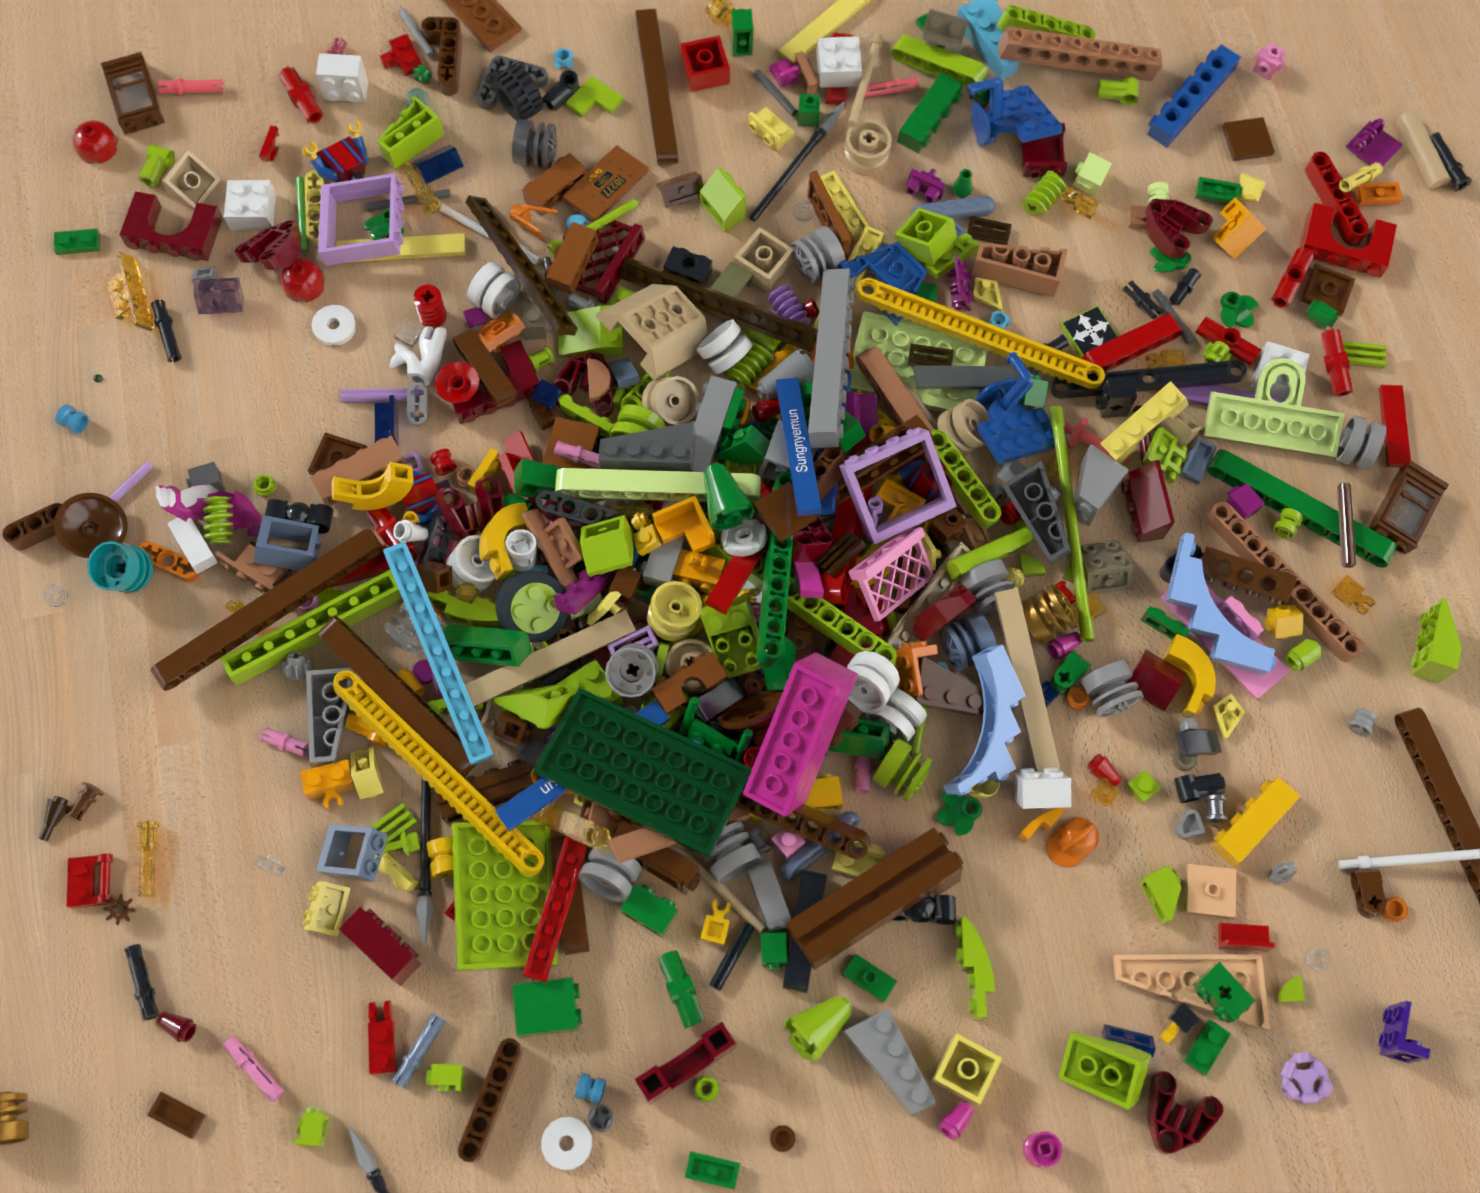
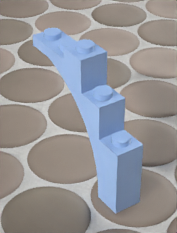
M1003 645L987 647L972 657L979 674L983 692L984 712L982 729L977 747L968 765L959 776L943 785L946 794L963 796L971 791L972 786L984 783L987 780L1003 781L1009 777L1008 774L1016 769L1006 744L1011 743L1014 740L1013 737L1021 731L1010 708L1019 704L1018 700L1026 695Z

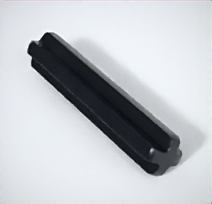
M748 922L742 923L710 981V986L715 990H722L754 931V926Z

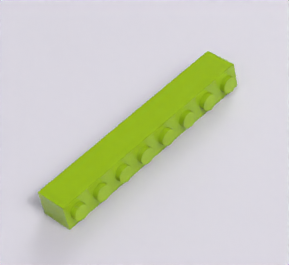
M391 570L221 657L220 660L230 679L238 686L284 662L289 653L303 652L322 642L323 640L319 637L318 632L333 615L339 617L351 627L402 600L403 598Z

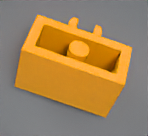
M682 549L673 574L676 581L684 582L692 587L700 588L705 593H710L726 569L727 562L726 559L700 553L694 555L692 551Z
M348 759L300 771L304 795L310 801L324 797L323 805L327 810H331L330 801L333 799L337 800L339 807H343V799L339 793L356 789L351 777V763Z

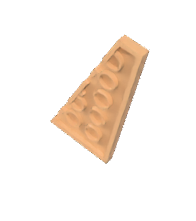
M1262 954L1113 956L1115 981L1214 1013V1008L1208 1001L1205 1002L1198 997L1195 992L1196 988L1192 984L1212 965L1221 962L1256 1000L1235 1021L1266 1031L1270 1030ZM1220 990L1221 993L1219 996L1222 999L1225 992L1223 990Z

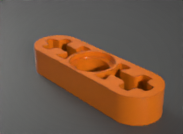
M145 541L138 546L145 551L152 550L158 555L157 559L153 555H150V558L153 562V567L187 582L195 581L201 574V572L196 574L194 569L193 572L186 573L180 568V565L188 569L192 567L184 555L151 541ZM172 556L175 558L171 566H163V561L166 557Z

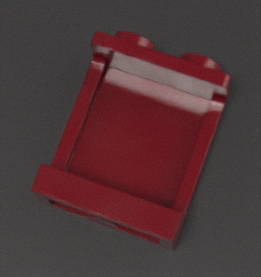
M1060 123L1062 125L1061 134L1025 143L1021 141L1023 177H1043L1048 171L1055 172L1059 177L1065 176L1068 163L1065 162L1063 136L1066 130L1065 123Z

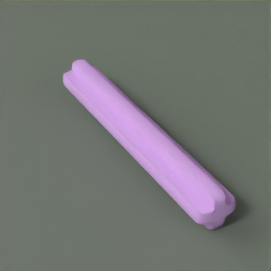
M408 388L343 389L340 392V398L343 403L407 401ZM417 388V390L413 391L412 394L417 397V401H419L420 395H424V391H421L420 388Z

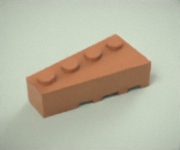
M980 243L971 275L1054 297L1060 282L1068 249L1060 248L1059 251H1050V248L1041 247L1040 250L1028 249V246L1009 248L1008 245Z

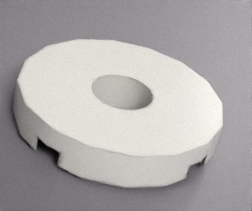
M342 305L323 307L315 314L311 324L314 336L326 346L343 345L351 340L356 331L354 315ZM333 322L340 323L336 329H330L329 325Z
M748 518L742 519L743 524L723 530L721 534L723 549L728 554L741 557L760 551L768 540L764 524H760L756 519L748 520Z
M573 1117L558 1118L551 1122L544 1130L541 1139L542 1153L546 1161L553 1167L561 1170H573L583 1165L592 1150V1135L588 1127L579 1119ZM564 1136H571L574 1140V1146L569 1151H563L560 1148V1140Z

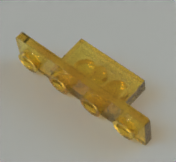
M119 252L117 253V258L121 271L106 281L114 316L116 319L123 320L132 314L135 326L151 331L154 329L138 262L135 257Z

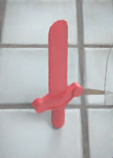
M1082 418L1075 427L1064 421V431L1070 434L1067 444L1068 448L1073 449L1076 443L1080 441L1087 446L1092 444L1113 458L1100 444L1103 441L1101 438L1084 430L1088 424L1086 418ZM1131 456L1128 457L1122 464H1129L1131 462Z

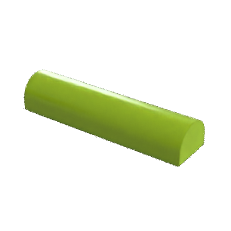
M1026 528L1018 529L948 561L947 571L952 580L959 579L965 573L983 563L1000 560L1024 549L1033 542L1034 538Z

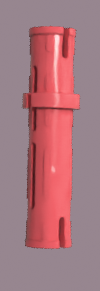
M917 76L905 79L894 78L893 81L869 84L864 98L893 93L899 95L904 91L918 90ZM902 84L906 85L902 87L890 88V86H897ZM885 88L884 90L869 92V90Z
M177 78L173 81L158 80V86H167L166 88H158L159 94L223 93L224 87H215V85H223L222 79L183 80L182 78Z

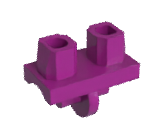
M933 168L929 173L923 170L919 172L912 169L909 173L906 193L916 196L918 191L925 193L923 198L925 202L934 203L937 199L941 201L946 184L940 182L941 179L935 176L936 170Z

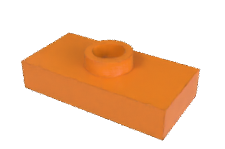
M1399 182L1363 183L1355 187L1359 206L1400 205L1403 200Z

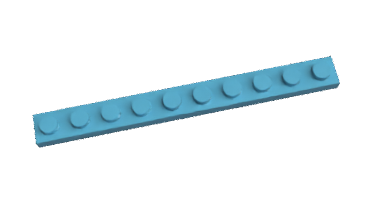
M404 541L383 549L470 764L474 765L493 757L494 755L406 542Z

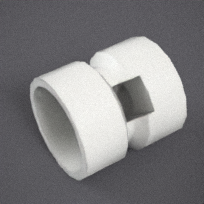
M523 529L511 532L506 539V550L512 568L520 572L532 569L537 561L536 538L531 532Z

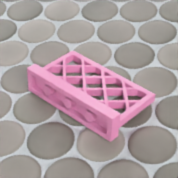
M922 527L909 528L900 532L849 571L851 579L858 580L874 621L882 620L933 577L932 567L921 542V538L925 536ZM912 546H915L916 549L915 558L911 556ZM898 557L903 558L901 569L897 567ZM909 561L914 562L912 573L908 572ZM920 566L923 567L926 574L922 578L919 577ZM885 567L889 568L887 580L883 578ZM896 572L900 573L899 584L894 583ZM907 577L911 578L909 589L905 588ZM871 578L875 580L873 591H871L868 585V581ZM881 583L886 584L884 596L880 594ZM893 588L898 589L895 600L891 599ZM878 599L883 600V606L880 612L877 607Z

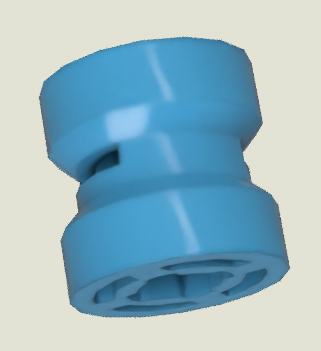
M66 404L58 410L55 421L62 427H68L71 432L80 434L87 427L89 417L83 412H77L71 405Z
M582 1072L576 1088L575 1098L580 1100L586 1098L591 1103L599 1105L607 1080L602 1078L593 1079L589 1074Z

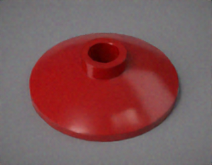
M452 362L440 369L435 378V388L438 395L450 403H463L471 399L476 394L480 384L479 375L475 368L465 362ZM457 384H463L461 387L455 388Z

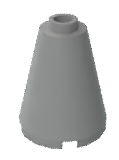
M802 349L795 350L758 382L756 391L762 400L778 399L777 379L798 378L799 386H802L806 381L813 385L814 365L806 353L801 354Z

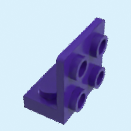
M1406 1000L1390 1005L1385 1009L1383 1013L1384 1032L1379 1037L1378 1045L1381 1047L1380 1055L1410 1064L1429 1059L1430 1049L1422 1047V1043L1419 1041L1406 1039L1412 1002Z

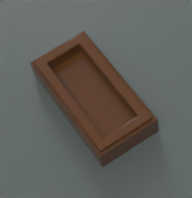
M160 1092L147 1114L152 1119L190 1139H194L207 1116L164 1092Z

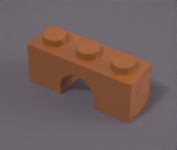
M706 652L698 655L693 659L695 663L688 667L684 664L673 671L675 675L668 679L662 677L653 683L654 687L651 689V694L667 715L686 705L687 700L682 693V686L686 682L697 681L707 692L727 680L728 675L713 652L708 655Z

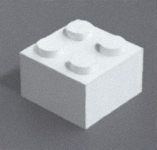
M859 37L818 38L816 55L819 88L859 86L862 75Z
M319 53L316 77L324 100L333 102L349 101L352 103L366 102L368 78L361 56Z
M227 180L224 218L230 231H263L274 226L276 192L270 180Z
M1267 341L1258 356L1249 390L1256 392L1261 370L1267 363L1276 359L1287 358L1295 361L1301 366L1305 374L1310 354ZM1280 374L1276 382L1271 386V397L1284 400L1288 398L1290 386L1288 384L1289 379L1285 374Z
M1046 767L1041 772H1035L1034 768H1021L1020 772H1013L1014 801L1023 809L1071 807V778L1064 774L1063 771H1058L1056 767Z

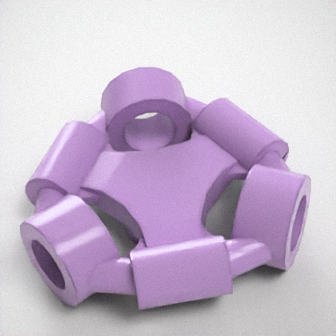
M875 496L868 501V510L875 527L879 526L877 522L882 519L884 510L883 501L879 496ZM864 532L863 540L868 541Z
M1310 1052L1293 1053V1057L1289 1061H1285L1280 1075L1283 1077V1082L1280 1086L1283 1094L1289 1100H1298L1301 1104L1318 1103L1319 1099L1328 1098L1333 1089V1083L1330 1082L1327 1075L1329 1071L1320 1059L1316 1060L1310 1055ZM1311 1063V1067L1307 1070H1299L1296 1064ZM1318 1077L1322 1078L1315 1092L1313 1090L1314 1082ZM1294 1079L1301 1088L1300 1094L1296 1086L1289 1080Z

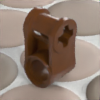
M1378 869L1352 871L1351 885L1355 895L1357 910L1365 918L1375 917L1386 908L1382 875Z

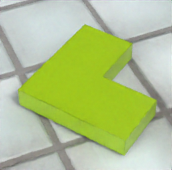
M591 76L566 102V107L581 117L595 104L609 114H612L624 102V97Z

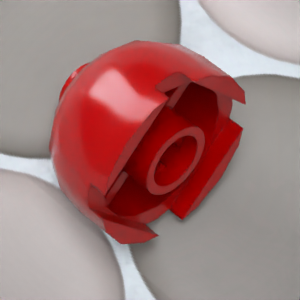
M91 120L85 121L75 129L72 138L73 146L81 160L92 164L91 162L101 164L110 160L116 154L118 139L108 125L100 121Z
M297 258L290 267L282 269L280 275L281 287L286 296L295 302H299L298 300L310 302L318 298L324 291V274L317 263L312 260Z

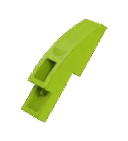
M447 590L438 594L427 593L434 605L445 609L443 612L447 620L467 626L503 628L496 616V602L491 598L484 597L482 599L476 597L472 604L465 597L460 596L456 598L451 596V593Z
M961 917L958 923H955V938H959L960 948H956V962L961 964V970H971V973L967 974V986L972 988V998H969L968 1001L969 1013L973 1014V1020H984L987 1018L986 995H992L996 992L992 966L987 950L977 930L967 917Z

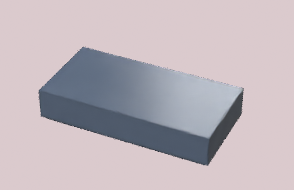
M628 357L608 363L619 389L640 382L639 375Z
M1197 437L1179 476L1199 485L1218 446Z

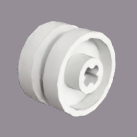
M489 262L476 273L471 281L467 292V299L471 304L479 309L482 308L483 312L496 319L512 307L520 292L521 282L516 276L506 272L504 268L495 262Z
M733 319L713 330L696 348L703 359L710 358L708 365L715 374H720L732 367L748 353L753 345L746 335L738 336L741 329Z
M480 535L468 536L461 540L446 560V565L452 566L453 586L469 594L481 593L496 579L494 572L490 569V559L481 560Z
M869 651L859 652L852 658L847 667L858 673L848 699L860 711L876 713L885 707L890 695L897 688L900 680L899 674L894 665L884 656Z
M898 688L890 695L887 704L881 711L865 714L870 721L890 724V737L892 740L896 741L900 738L907 743L915 734L913 727H920L927 717L924 708L914 698Z

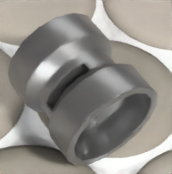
M603 1104L596 1105L589 1111L588 1122L594 1130L605 1132L613 1126L615 1121L614 1114L608 1106Z

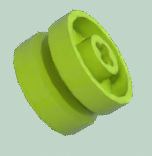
M626 404L622 406L618 414V422L614 423L609 437L663 428L667 425L653 411L642 406Z

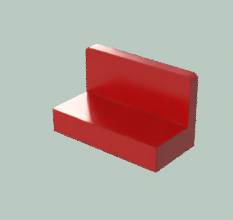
M1233 923L1218 924V949L1268 952L1276 948L1275 942H1270L1269 926Z

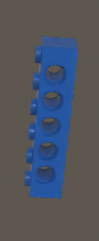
M1222 44L1216 50L1212 49L1206 57V62H1201L1195 69V74L1187 77L1183 84L1184 87L1182 89L1178 88L1173 94L1172 100L1170 102L1166 101L1162 106L1161 113L1159 115L1155 114L1148 124L1150 129L1147 135L1168 148L1236 70L1241 56Z

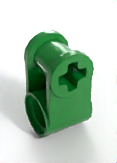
M1073 650L1049 682L1050 690L1056 695L1066 694L1077 680L1079 681L1091 667V664Z

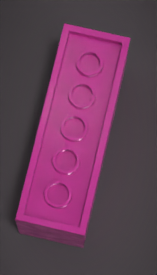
M816 652L794 663L743 795L784 817L807 801L858 673Z

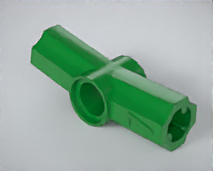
M678 950L664 953L658 957L659 965L667 982L666 987L672 1003L676 1005L684 1029L705 1021L696 999L695 986L690 975L686 973Z

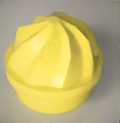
M1008 568L1009 576L1005 581H1013L1014 588L1019 589L1024 583L1022 571L1017 568Z

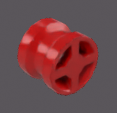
M440 449L429 458L431 464L435 465L434 470L438 476L450 474L457 468L456 462L451 459L452 454L449 449Z

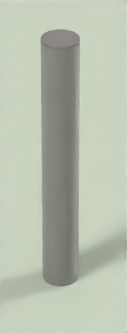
M401 8L399 10L400 16L427 57H432L434 51L407 10Z

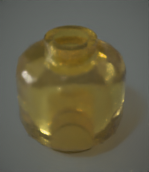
M709 0L706 6V15L717 26H727L731 24V10L736 9L729 0Z

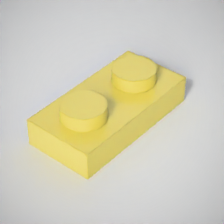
M383 852L378 871L384 875L388 874L393 879L392 883L399 890H415L419 885V881L392 855Z

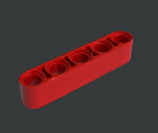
M1322 151L1315 152L1305 167V173L1323 205L1335 208L1332 221L1343 241L1349 246H1357L1369 231V225L1349 191H1341L1339 183L1343 179L1329 155Z
M1168 313L1089 350L1083 355L1082 359L1096 364L1104 372H1108L1173 341L1183 333V330L1174 316Z

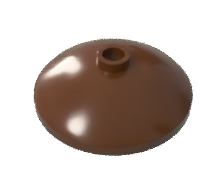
M82 493L69 498L60 506L55 516L54 530L59 543L68 552L75 556L89 559L92 551L104 542L123 543L127 535L128 522L121 506L110 497L98 493ZM92 528L95 530V532L93 534H89L86 530Z
M764 691L746 696L719 714V724L721 727L732 731L744 732L745 729H750L754 732L761 731L766 725L771 723L783 692Z

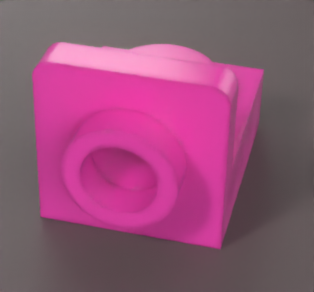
M788 58L769 66V71L780 88L793 85L799 81V67L797 65L793 67Z

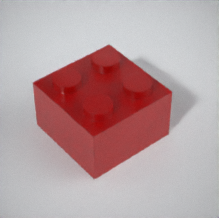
M720 35L680 43V60L690 92L730 84V66Z

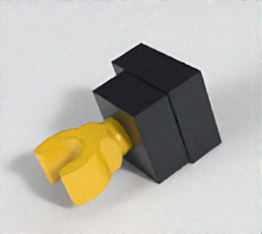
M1178 1003L1168 1017L1172 1023L1159 1035V1038L1166 1044H1169L1179 1030L1187 1033L1200 1018L1184 1003Z

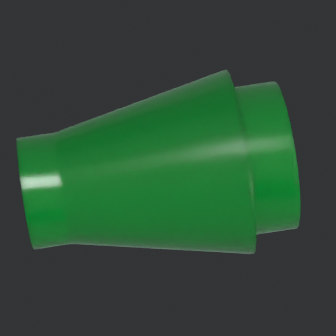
M969 169L961 170L952 185L954 194L959 198H965L973 191L972 172Z

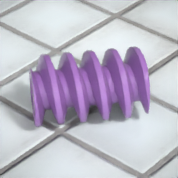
M790 285L780 286L770 294L768 302L772 305L776 314L807 326L811 323V318L806 317L808 313L802 310L803 305L798 304V297H794L795 292L789 290Z

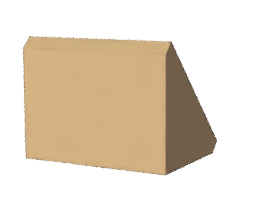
M187 149L164 177L162 183L171 199L194 210L196 204L203 203L221 179Z
M1183 409L1172 420L1168 417L1156 427L1158 429L1163 427L1178 438V446H1186L1203 430L1204 425L1187 410Z

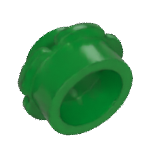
M423 65L413 69L415 73L413 77L420 84L424 82L426 84L430 83L429 80L432 78V75Z

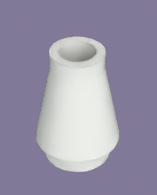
M408 520L397 522L394 526V537L400 542L425 541L428 538L427 528L416 525Z

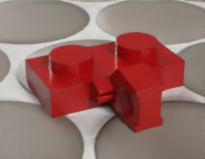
M408 34L389 40L391 49L380 55L384 69L393 66L401 67L405 76L413 74L414 68L423 65Z

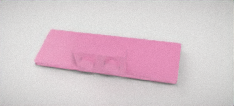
M1207 585L1215 605L1226 620L1240 633L1265 646L1258 638L1264 630L1259 620L1251 616L1239 600H1235L1230 596L1223 602ZM1167 592L1163 594L1160 600L1188 628L1192 609L1166 603ZM1193 633L1211 652L1214 638ZM1277 657L1274 669L1264 675L1222 664L1254 699L1261 697L1289 672V669Z

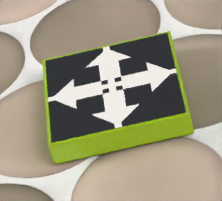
M1099 306L1074 316L1060 325L1081 359L1089 350L1118 337Z

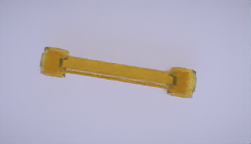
M550 803L530 817L589 847H604L610 839V832L607 828L554 803Z

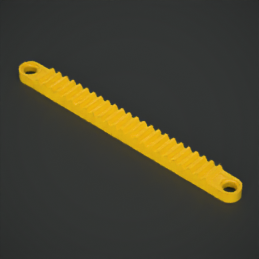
M864 278L858 284V298L863 302L879 307L881 311L886 310L888 314L894 313L896 317L902 316L904 320L910 319L912 323H919L922 327L927 326L930 330L936 329L938 333L943 332L945 336L951 335L953 339L959 338L961 342L967 341L969 345L975 344L977 348H984L987 352L993 351V354H1000L1002 358H1006L1011 352H1016L1026 367L1032 366L1036 371L1042 370L1044 374L1050 373L1052 377L1057 376L1059 380L1065 379L1067 383L1073 382L1089 389H1095L1101 385L1105 378L1104 370L1096 364L872 278ZM870 286L874 292L872 294H865L862 288ZM1093 372L1097 374L1098 380H1089L1087 373Z
M340 671L335 675L333 682L334 691L349 705L350 710H354L356 715L360 716L363 722L369 725L371 730H375L377 736L380 735L382 740L387 742L397 755L402 756L404 762H408L410 768H414L424 781H428L430 787L435 788L437 794H441L451 807H455L458 814L461 813L464 820H468L478 833H482L484 839L489 840L492 847L495 846L497 851L502 853L506 860H510L525 875L533 876L541 871L544 864V856L541 851L517 828L509 832L496 814V808L374 691L351 671ZM343 679H348L352 682V686L343 688L339 685V682ZM527 857H534L538 861V865L529 867L525 864L524 860Z

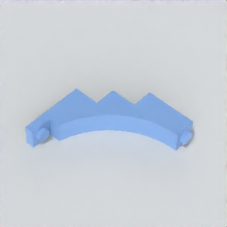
M1190 533L1183 534L1180 538L1165 602L1192 609L1188 625L1190 632L1214 638L1210 661L1262 675L1269 673L1276 664L1275 649L1263 646L1249 639L1234 628L1221 614L1207 588L1202 560L1190 557V555L1193 556L1196 549V542H1193L1195 535Z

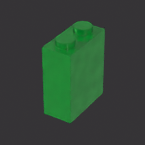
M572 977L547 980V983L537 981L512 985L516 1036L518 1038L579 1031L578 1024H582L581 1008L577 1009L576 999L580 998L579 983L574 984Z

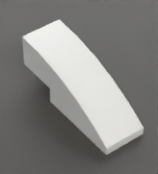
M176 518L167 523L196 574L218 563L191 518H188L187 522Z

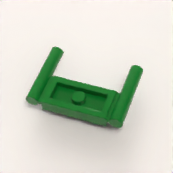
M691 697L679 728V733L687 735L688 739L700 742L703 746L741 763L753 736L752 730L745 729L737 745L733 740L694 718L700 700L697 697Z

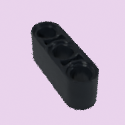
M738 677L728 678L711 690L699 695L697 698L700 702L694 718L704 723L745 697L747 693ZM689 703L684 705L685 709H687Z

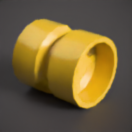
M452 836L429 841L427 843L429 858L433 859L430 863L432 877L436 879L452 877Z

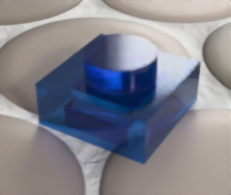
M541 379L531 399L551 410L562 390Z

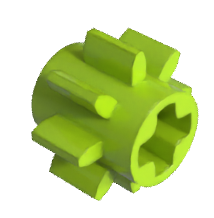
M1216 341L1214 345L1209 342L1202 354L1205 357L1204 362L1229 361L1231 354L1228 353L1230 350L1228 345L1221 341Z

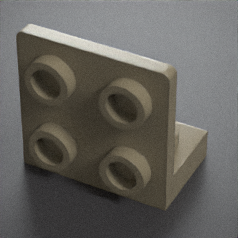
M930 8L922 32V40H925V44L936 47L937 44L945 46L944 49L950 52L961 51L963 37L969 20Z
M1120 541L1081 545L1087 595L1131 589L1133 566Z

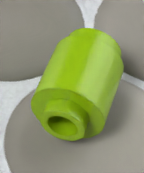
M1305 639L1288 651L1285 660L1294 671L1303 670L1321 657V647L1315 640Z

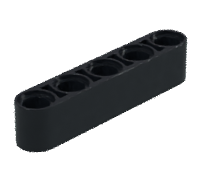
M802 871L795 917L823 899L827 874ZM791 936L782 989L807 993L812 966Z

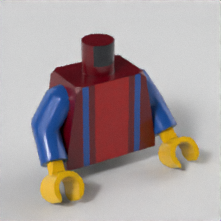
M355 121L357 130H353L350 123L347 125L348 133L352 134L354 138L348 136L318 152V147L314 142L308 144L312 152L306 146L303 147V155L312 159L310 162L321 178L335 183L364 178L363 175L365 174V166L368 163L363 137L359 135L361 130L359 121Z
M924 460L911 461L898 470V474H892L884 478V482L888 478L900 485L901 479H903V484L909 491L926 499L925 504L942 497L930 464ZM941 463L944 474L946 476L947 482L951 490L952 481L945 473V465ZM934 517L924 521L926 522L924 530H929L932 521L935 519Z
M389 464L384 467L383 472L386 471ZM413 471V485L408 494L402 499L407 511L402 520H408L416 525L430 524L434 513L440 510L435 500L436 492L441 488L451 487L448 479L435 484L430 473Z

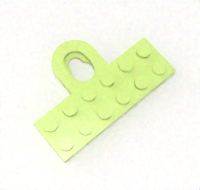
M1280 358L1270 361L1261 370L1255 399L1218 392L1210 393L1203 436L1337 457L1345 413L1301 406L1305 387L1304 371L1295 361ZM1280 374H1285L1289 379L1290 394L1285 401L1276 402L1270 396V388Z

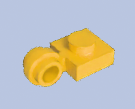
M636 513L634 518L631 519L634 528L638 531L633 534L637 552L644 556L662 545L655 526L650 524L646 513Z

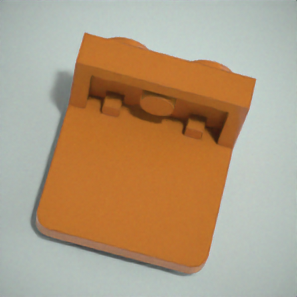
M927 641L901 644V649H895V668L900 678L897 688L909 696L923 695L917 657L938 654L937 645H927Z

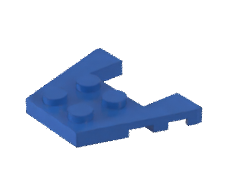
M899 242L876 249L873 253L867 255H859L848 262L845 260L838 266V269L849 268L850 276L854 278L865 269H868L880 282L914 295L928 272ZM886 310L883 311V314L895 326L899 324L902 316L896 317L894 313L888 314Z

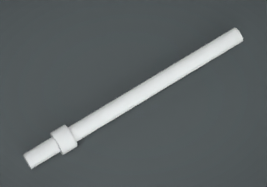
M438 200L432 202V207L489 238L483 227L476 221ZM519 244L529 260L538 265L541 257Z
M1480 849L1374 858L1358 856L1357 859L1338 860L1339 870H1371L1372 867L1480 859Z

